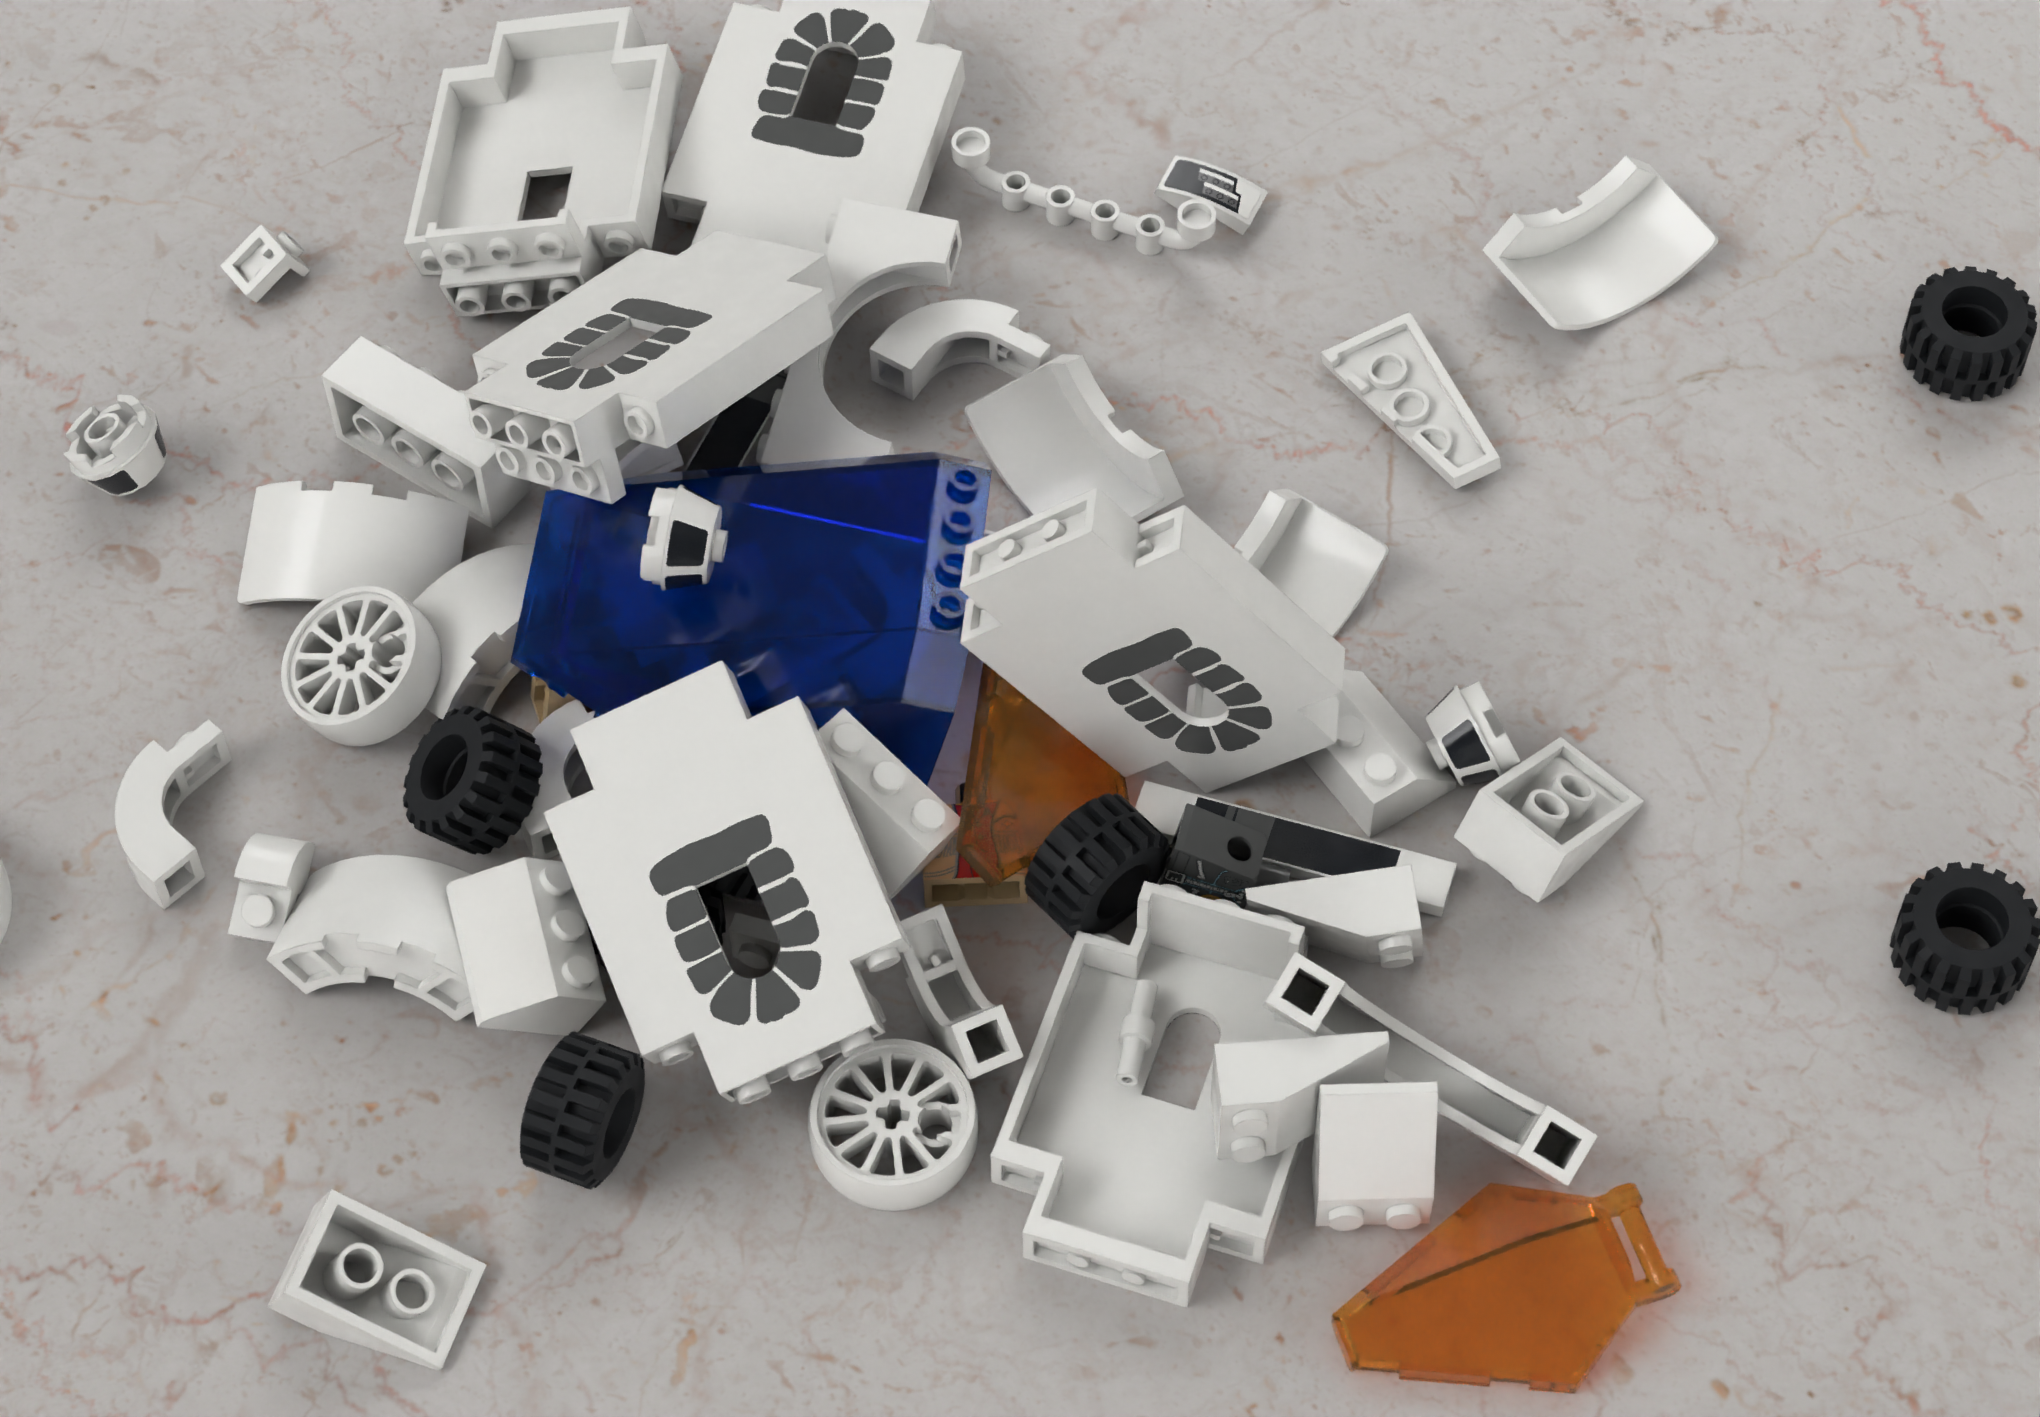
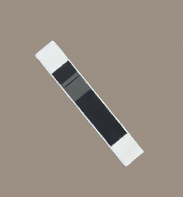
M784 369L714 417L673 488L678 489V486L682 484L720 505L722 510L724 509L757 452L762 434H767L772 426L774 419L770 416L771 403L777 389L783 390L787 378Z
M1144 781L1135 809L1168 839L1170 845L1186 804H1192L1264 833L1267 837L1262 861L1290 869V877L1306 880L1412 864L1419 912L1438 917L1443 915L1456 872L1457 863Z

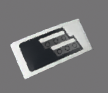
M1175 155L1153 194L1177 209L1188 200H1205L1214 206L1217 220L1243 235L1251 225L1268 191L1223 168L1196 159Z

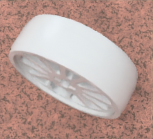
M369 585L344 589L316 605L302 619L293 632L282 660L281 682L283 692L296 715L324 738L346 746L376 744L391 738L405 729L417 718L429 702L437 686L441 671L442 654L440 642L428 619L399 594L382 587ZM381 695L377 700L374 701V697ZM356 699H358L359 709L353 712Z
M907 1039L874 1041L875 1045L858 1055L851 1057L840 1056L821 1076L813 1092L808 1112L811 1150L820 1171L827 1181L849 1200L877 1210L901 1211L914 1209L929 1204L945 1195L966 1173L978 1143L977 1102L974 1092L962 1070L941 1051L927 1044ZM893 1077H907L901 1090H894ZM883 1078L886 1091L883 1093L879 1092L871 1080ZM919 1083L930 1084V1086L913 1096ZM859 1089L868 1101L851 1095L849 1092H855ZM945 1096L949 1104L936 1101ZM836 1108L855 1114L834 1117ZM892 1122H898L896 1129H890ZM931 1125H942L950 1130V1132L945 1131L937 1134L936 1140L922 1135V1131ZM857 1133L836 1147L830 1141L831 1136ZM871 1145L872 1148L861 1168H857L847 1161ZM913 1155L924 1169L905 1174L903 1172L902 1158ZM882 1157L894 1160V1175L874 1174Z

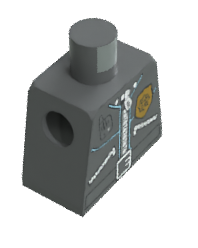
M1187 803L1172 839L1168 855L1169 859L1161 875L1159 885H1176L1189 894L1210 900H1228L1245 909L1247 904L1246 888L1289 882L1291 870L1262 861L1267 837L1264 833Z

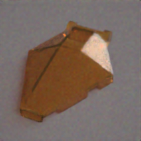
M983 662L956 850L987 885L993 887L1001 884L1002 881L1023 868L1029 867L1034 855L1050 832L1066 816L1086 802L1108 793L1112 795L1115 793L1120 794L1129 803L1130 801L1126 779L1123 775Z
M1489 1183L1334 1312L1331 1323L1350 1372L1354 1370L1399 1373V1379L1485 1387H1489L1490 1381L1529 1384V1390L1575 1394L1637 1307L1657 1302L1676 1294L1682 1286L1675 1269L1667 1268L1641 1211L1640 1206L1643 1203V1199L1636 1184L1626 1183L1614 1187L1604 1195L1589 1197ZM1619 1216L1646 1278L1635 1282L1631 1262L1611 1218Z

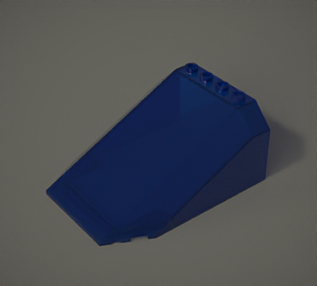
M933 451L637 476L623 479L626 495L613 504L559 489L546 491L510 663L530 676L541 678L546 682L548 688L563 698L569 694L595 711L594 718L722 660L733 672L752 717L799 696L808 707L819 730L839 711L845 708L928 786L955 714L969 652L960 641L966 600L970 597L960 590L966 545L984 538L992 470L985 462ZM682 484L721 506L720 530L728 531L726 552L723 563H714L712 575L707 584L662 591L661 585L652 584V581L640 578L643 544H646L651 516H648L656 487L678 489V486Z

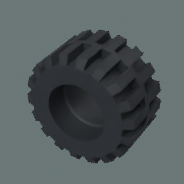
M1965 266L1964 271H1958L1955 267L1944 269L1943 276L1934 273L1927 278L1925 285L1920 284L1911 300L1900 343V353L1904 354L1903 363L1906 369L1915 370L1913 378L1919 384L1928 383L1930 385L1929 391L1937 395L1945 392L1950 394L1949 399L1958 401L1961 400L1962 396L1969 397L1971 402L1982 401L1985 394L1994 398L2002 394L2003 388L2011 389L2016 384L2018 376L2022 375L2038 323L2035 321L2037 315L2035 306L2028 304L2030 297L2025 290L2015 289L2016 282L2008 277L2005 279L1996 277L1998 272L1987 269L1986 273L1977 271L1976 267ZM1956 330L1971 332L1980 337L1964 335Z
M462 706L460 710L454 708L447 712L443 720L439 718L431 726L427 735L424 734L418 744L417 751L410 760V768L405 776L403 786L406 788L403 796V805L405 808H408L406 812L408 821L414 824V828L470 854L476 855L480 853L484 855L491 853L494 847L499 849L507 843L510 835L515 836L519 831L521 823L525 817L529 816L533 808V801L539 793L541 785L538 783L539 778L543 774V763L539 762L542 752L540 746L535 744V737L531 733L478 707Z
M1111 793L1103 794L1086 802L1066 816L1045 838L1028 867L1024 881L1026 885L1025 892L1071 938L1074 939L1077 930L1092 935L1105 933L1120 924L1137 909L1138 897L1144 881L1157 884L1169 859L1170 844L1168 839L1122 795L1117 793L1113 795Z
M1960 862L1948 863L1945 872L1936 866L1927 871L1924 879L1918 877L1911 884L1909 893L1904 897L1891 935L1890 947L1893 948L1891 961L1894 968H1901L1898 977L1905 987L1913 984L1916 987L1915 997L1922 1002L1927 998L1936 1001L1934 1008L1944 1012L1947 1011L1948 1006L1957 1007L1958 1014L1971 1015L1973 1007H1978L1981 1013H1986L1994 1010L1996 1002L2002 1005L2012 1000L2015 991H2020L2040 944V919L2035 918L2038 908L2034 900L2023 899L2026 889L2017 881L2013 884L2006 882V873L1995 869L1993 874L1983 871L1984 864L1972 862L1970 869L1963 868ZM1945 927L1969 929L1980 935L1990 948L1971 950L1960 947L1947 939L1940 929Z
M575 1031L565 1036L544 1061L526 1102L520 1129V1156L523 1159V1164L526 1167L590 1190L598 1187L620 1161L638 1120L645 1088L644 1061L640 1054Z

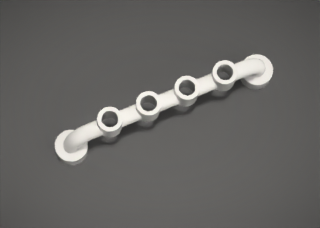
M965 127L958 130L952 137L953 161L958 166L965 168L969 176L978 184L1001 193L1002 204L1009 211H1023L1032 203L1046 208V218L1055 226H1066L1074 218L1091 222V234L1098 240H1112L1117 237L1119 232L1135 237L1136 249L1144 255H1156L1164 247L1177 250L1192 249L1202 241L1211 238L1215 233L1216 210L1212 204L1205 200L1192 199L1180 205L1177 210L1176 230L1166 227L1164 220L1155 214H1146L1139 218L1120 212L1119 206L1111 200L1104 199L1092 203L1075 197L1074 191L1068 186L1056 185L1049 189L1030 183L1029 176L1022 171H1010L1003 174L990 169L985 165L991 156L990 137L980 128Z

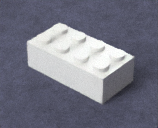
M360 336L321 375L337 438L435 496L470 507L468 515L491 529H494L531 490L530 481L502 473L501 466L496 458L495 443L476 438L469 422V410L464 396L465 391H456L439 381L430 370L424 367L416 368L402 360L390 347L386 345L378 346Z

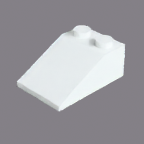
M1560 737L1479 789L1454 838L1466 846L1474 857L1486 862L1508 879L1516 890L1528 895L1538 903L1564 885L1640 809L1644 800Z
M1412 864L1245 889L1249 911L1266 916L1271 914L1281 915L1293 921L1294 924L1305 926V936H1309V945L1366 963L1380 962L1383 968L1407 966L1414 962L1413 957L1424 956L1422 926Z
M1388 1031L1214 1044L1211 1107L1217 1158L1233 1159L1243 1163L1254 1162L1262 1159L1264 1156L1276 1155L1314 1134L1321 1084L1384 1083L1389 1048Z
M1437 1081L1320 1085L1311 1159L1315 1226H1330L1335 1230L1350 1231L1362 1225L1387 1224L1394 1229H1410L1421 1223H1430L1435 1183L1438 1110Z
M331 1189L314 1205L267 1307L320 1333L439 1371L446 1360L486 1268V1264Z

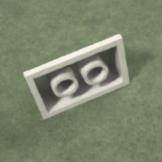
M1344 669L1343 691L1334 695L1339 699L1336 744L1302 756V758L1366 835L1371 838L1455 789L1457 782L1446 769L1440 771L1430 750L1361 671Z
M843 708L820 728L818 732L888 895L892 899L944 850L964 820Z
M522 857L453 880L446 886L477 1027L568 1036L570 1032H579L606 1002L586 917L564 862Z

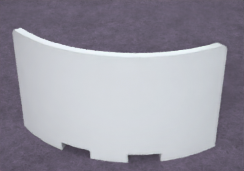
M1626 155L1605 177L1577 197L1579 206L1563 214L1557 208L1529 215L1513 213L1482 251L1550 326L1558 330H1580L1615 320L1646 304L1667 290L1693 269L1717 245L1718 237L1650 164Z
M1062 354L974 401L965 408L967 420L992 465L1012 494L1031 516L1096 487L1136 522L1184 497L1165 450L1151 446L1131 429L1121 433L1110 420V418L1115 416V410L1095 381L1083 355Z
M304 481L279 482L256 487L237 601L245 605L272 601L322 602L341 590L369 585L382 587L397 593L412 604L432 583L461 563L470 507L409 490L406 500L373 495V484L334 481L332 491L307 488V483Z
M1289 488L1269 490L1256 516L1234 546V549L1333 638L1365 595L1389 552L1386 544Z
M519 544L495 548L478 554L443 574L412 603L428 619L435 630L442 654L439 680L425 708L442 720L447 712L454 708L460 710L462 706L478 707L490 713L504 688L521 670L518 663L534 651L535 637L537 635L600 630L603 627L607 614L597 591L605 588V585L594 588L588 574L548 548L536 544Z
M401 855L359 856L324 866L312 873L308 878L266 960L305 994L339 983H365L369 975L393 979L395 989L410 993L427 1001L457 1022L472 1013L473 1006L446 886L453 880L471 874L440 862Z

